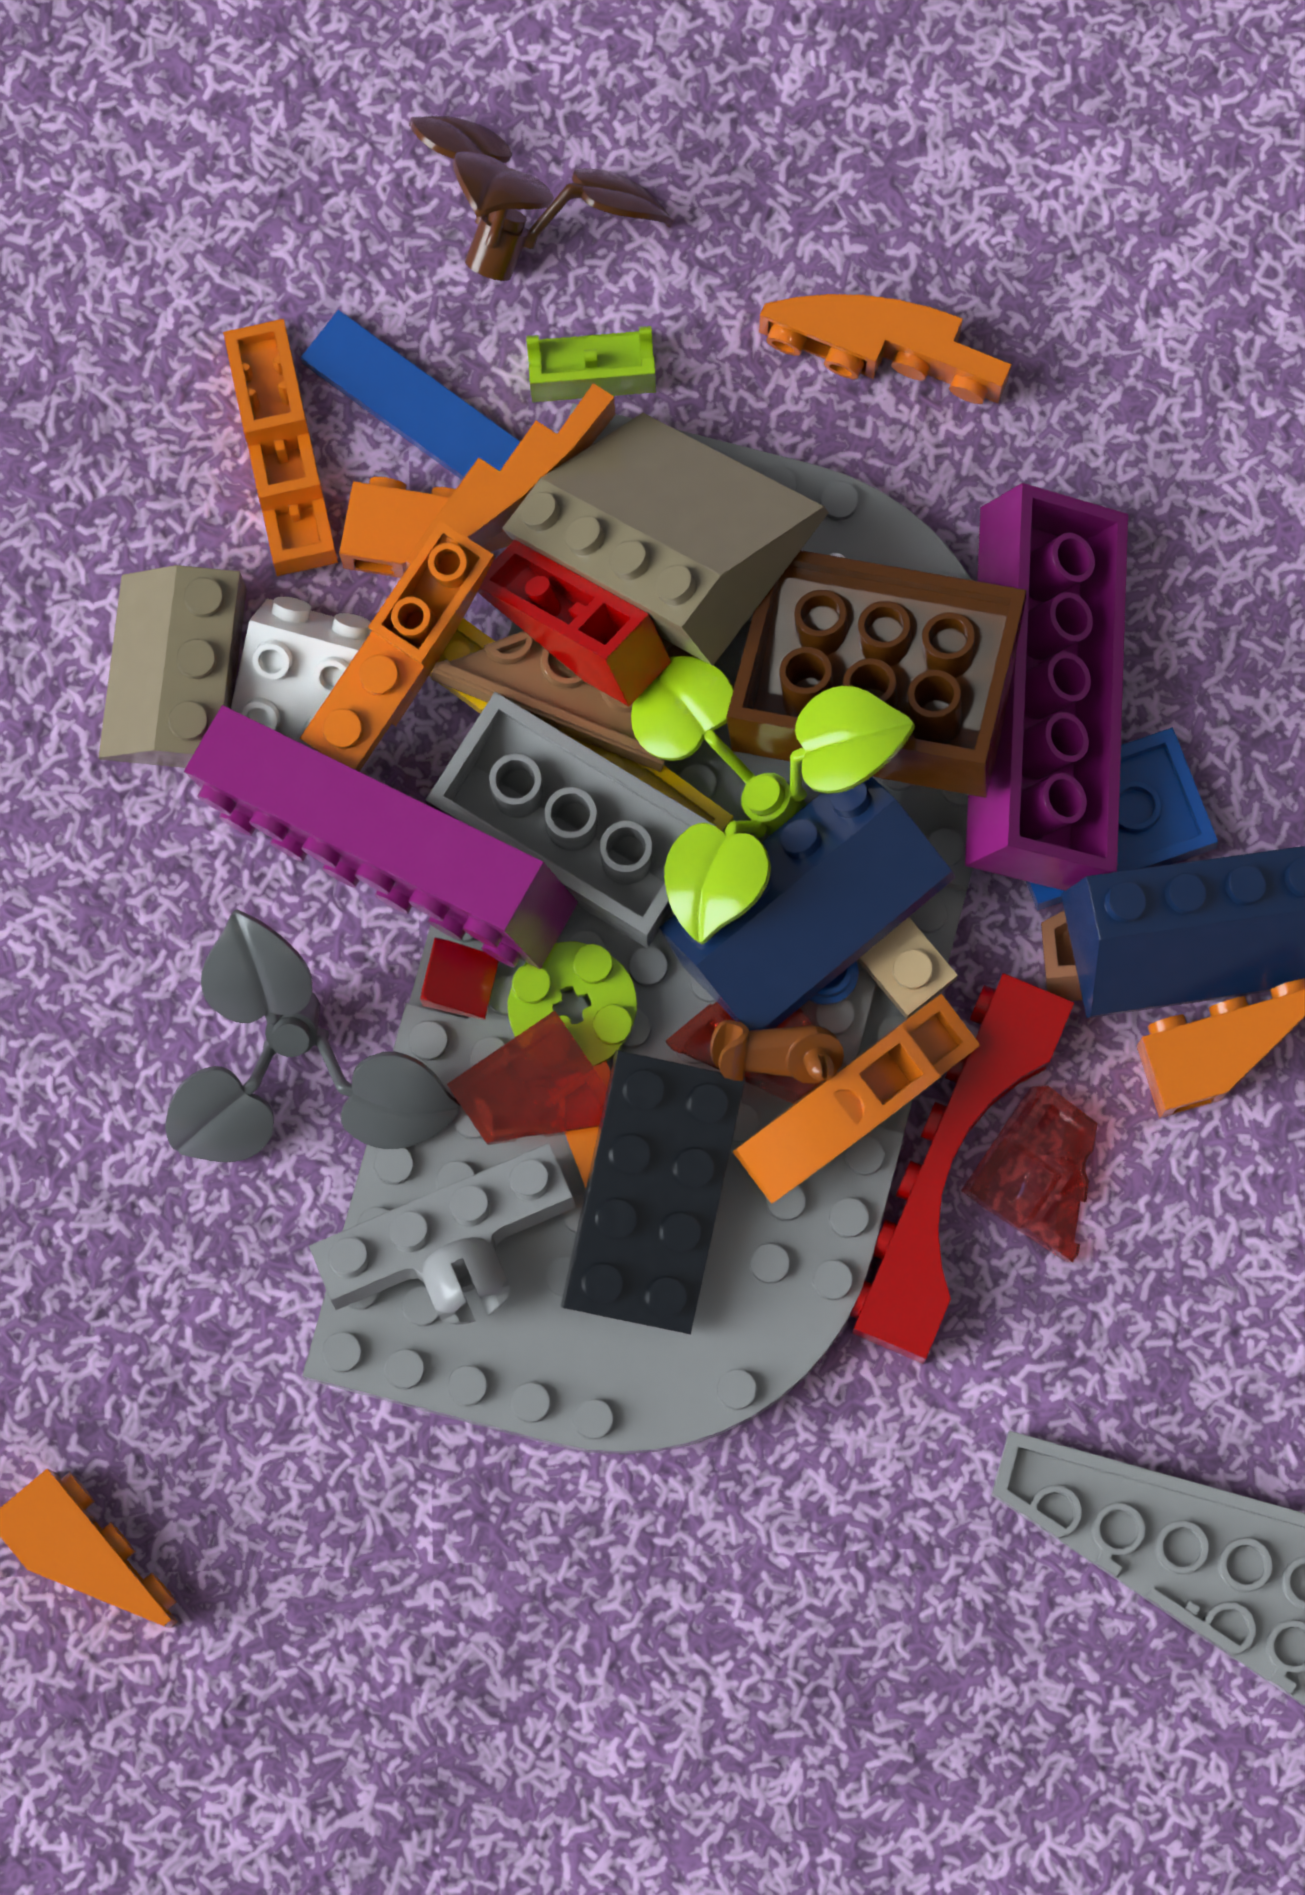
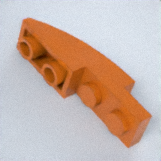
M852 294L801 296L765 303L760 313L759 333L767 335L766 341L770 346L793 356H799L803 350L825 359L824 366L827 369L848 379H858L860 374L874 379L884 357L892 360L891 366L895 371L908 378L923 381L929 375L950 384V392L967 402L982 404L985 399L999 403L1011 369V364L957 342L960 337L963 318L928 306L898 299Z
M440 520L368 626L371 633L299 739L316 751L360 772L391 724L395 727L397 726L420 691L469 609L495 556Z
M941 993L732 1152L772 1204L937 1081L946 1071L978 1048L980 1044Z

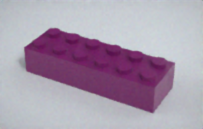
M1025 483L1019 484L980 507L977 581L1024 589L1027 592L1002 733L987 798L968 795L965 866L1064 891L1086 876L1117 872L1128 541L1127 513Z
M224 705L219 709L184 769V772L201 788L197 797L207 805L220 811L219 818L229 826L249 836H252L255 829H258L272 837L271 845L298 861L303 862L307 854L324 863L323 871L350 887L356 888L361 880L377 890L375 896L379 900L402 913L408 914L412 906L430 916L428 920L430 925L454 939L461 941L465 933H468L484 943L481 947L484 952L508 966L516 967L521 959L541 969L578 904L574 896L543 861Z

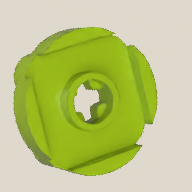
M567 941L554 944L541 969L527 962L519 967L513 976L507 1009L514 1037L527 1054L554 1069L575 1073L596 1066L604 1061L608 1063L614 1058L615 1050L620 1051L623 1044L630 1037L635 1023L637 998L634 984L627 970L605 948L596 944ZM574 990L577 997L588 996L592 1006L582 1010L583 1021L578 1024H571L567 1015L557 1017L553 1011V1007L562 1002V993L565 991Z

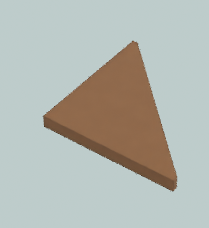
M524 631L484 645L483 649L450 662L446 659L436 663L431 677L433 681L485 702H488L494 692L564 734L656 771H662L666 760L650 755L639 744L634 735L631 720L633 703L628 707L586 683ZM660 637L669 657L688 656L698 658Z

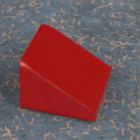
M435 937L420 996L422 1006L486 1020L499 961L484 951Z

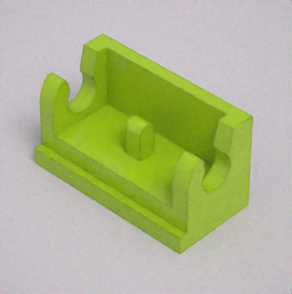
M641 326L639 331L575 337L539 339V335L526 336L532 403L582 399L593 383L613 396L656 393L651 326Z

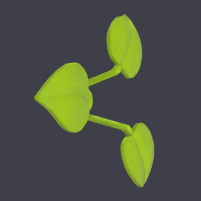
M688 656L669 657L671 663L633 702L631 720L636 739L650 755L658 759L670 761L690 757L699 749L705 739L746 783L741 797V804L744 812L751 819V821H731L724 833L716 826L708 823L692 825L677 838L667 855L664 879L668 900L679 923L695 941L705 944L721 928L745 914L762 896L770 878L771 863L765 847L755 837L761 838L765 833L770 836L807 805L804 800L807 797V791L802 787V776L810 788L826 794L848 791L862 784L881 770L909 739L914 731L915 724L908 716L866 690L853 686L830 688L812 698L798 716L795 733L802 748L793 751L790 755V784L782 776L775 773H762L756 776L714 732V730L727 723L726 716L734 689L730 680L716 666H712L701 659Z

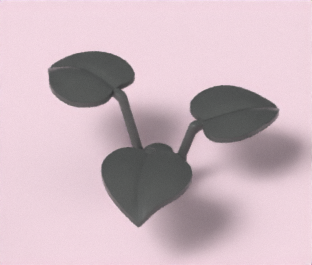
M238 909L233 911L222 934L206 957L201 973L202 993L213 1010L231 1021L251 1023L265 1016L267 1020L266 1040L264 1041L263 1050L257 1064L244 1085H242L232 1071L221 1066L201 1069L191 1074L180 1084L169 1104L165 1125L167 1139L174 1150H177L184 1156L215 1162L242 1161L259 1153L272 1136L274 1114L266 1100L252 1093L260 1086L268 1066L276 1053L285 1057H296L309 1051L313 1045L318 1047L337 1091L349 1097L341 1111V1123L349 1134L362 1143L383 1149L410 1147L434 1137L458 1115L460 1102L446 1090L439 1078L428 1066L407 1054L380 1052L371 1055L355 1067L352 1075V1084L348 1082L328 1042L329 1032L318 1027L320 1003L312 992V976L305 960L287 940L271 927Z

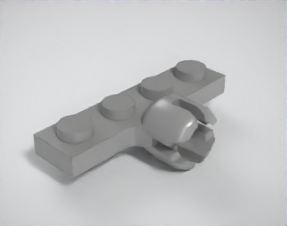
M547 1143L311 1244L309 1248L335 1310L408 1279L419 1278L424 1282L437 1315L442 1321L455 1325L475 1322V1318L465 1297V1292L476 1288L488 1316L502 1307L508 1299L510 1285L496 1254L497 1244L508 1236L576 1208V1204L551 1146Z

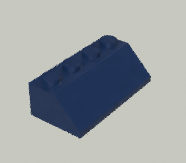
M870 777L862 784L848 791L819 794L761 842L768 853L771 863L770 878L766 889L754 906L745 914L721 928L705 944L695 941L679 923L675 915L662 924L659 929L684 969L735 1021L746 1025L749 1031L774 1029L956 877L899 802L873 777Z
M1305 846L1084 877L1061 893L1086 1018L1270 992V989L1276 986L1305 978Z

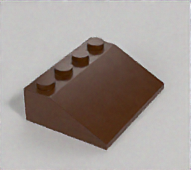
M800 550L753 613L726 716L732 751L790 762L791 753L802 748L796 737L795 725L803 708L812 698L825 690L839 686H853L875 695L889 706L908 716L915 724L914 731L900 751L872 777L987 798L1002 733L1026 602V590Z

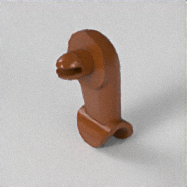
M724 1020L715 1028L710 1044L712 1060L720 1069L721 1074L725 1078L736 1081H743L745 1072L789 1076L802 1083L815 1084L830 1079L841 1067L844 1058L843 1046L836 1035L825 1027L815 1025L749 1031L748 1027L740 1022Z

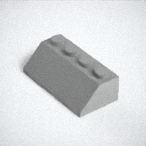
M496 692L488 701L426 798L428 806L543 861L578 901L577 906L646 948H649L660 930L659 927L664 924L672 911L664 879L665 863L672 845L692 825L697 823L714 825Z

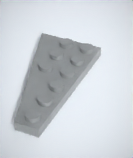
M1013 1431L1007 1433L991 1496L1305 1706V1513Z

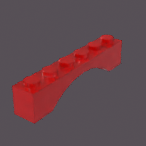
M1005 973L1002 974L996 989L986 985L983 986L970 1017L971 1021L981 1025L975 1038L980 1046L950 1068L946 1074L945 1079L955 1082L956 1086L948 1105L945 1106L935 1102L920 1137L932 1143L923 1164L921 1165L910 1160L896 1196L906 1200L907 1203L898 1224L885 1220L879 1233L873 1256L881 1259L882 1262L873 1284L864 1281L862 1290L849 1315L857 1319L852 1332L853 1335L924 1364L951 1301L942 1269L938 1232L942 1193L951 1164L967 1134L991 1106L1017 1085L1047 1069L1074 1002Z

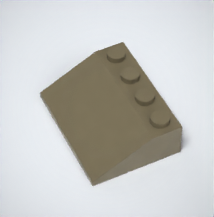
M641 413L541 477L502 529L512 541L514 539L645 611L650 615L660 637L713 666L829 512L823 505L659 420Z

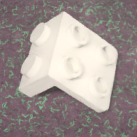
M277 597L274 600L267 598L249 620L231 709L312 748L299 738L371 633V630L368 628L371 622L364 617L354 614L340 613L333 617L311 611V606L307 602L297 598Z

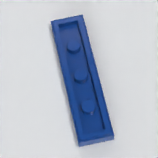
M340 310L334 314L300 357L304 366L461 480L466 476L478 457L500 471L520 443L511 434Z

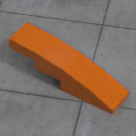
M284 318L225 331L223 334L239 412L276 575L282 576L338 563Z
M593 383L558 433H555L536 420L500 471L478 457L407 557V568L440 520L480 546H483L503 530L502 527L541 477L593 444L616 415L614 396Z

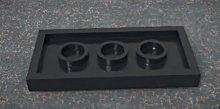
M615 1050L561 1301L562 1308L691 1335L746 1078L743 1081L725 1078L721 1072Z

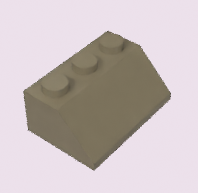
M174 565L121 576L98 757L100 760L186 768L221 706L224 705L231 709L247 592L240 571Z

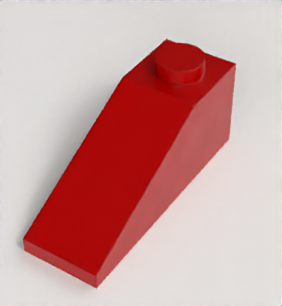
M515 539L492 562L477 592L583 681L628 707L671 663L648 613Z

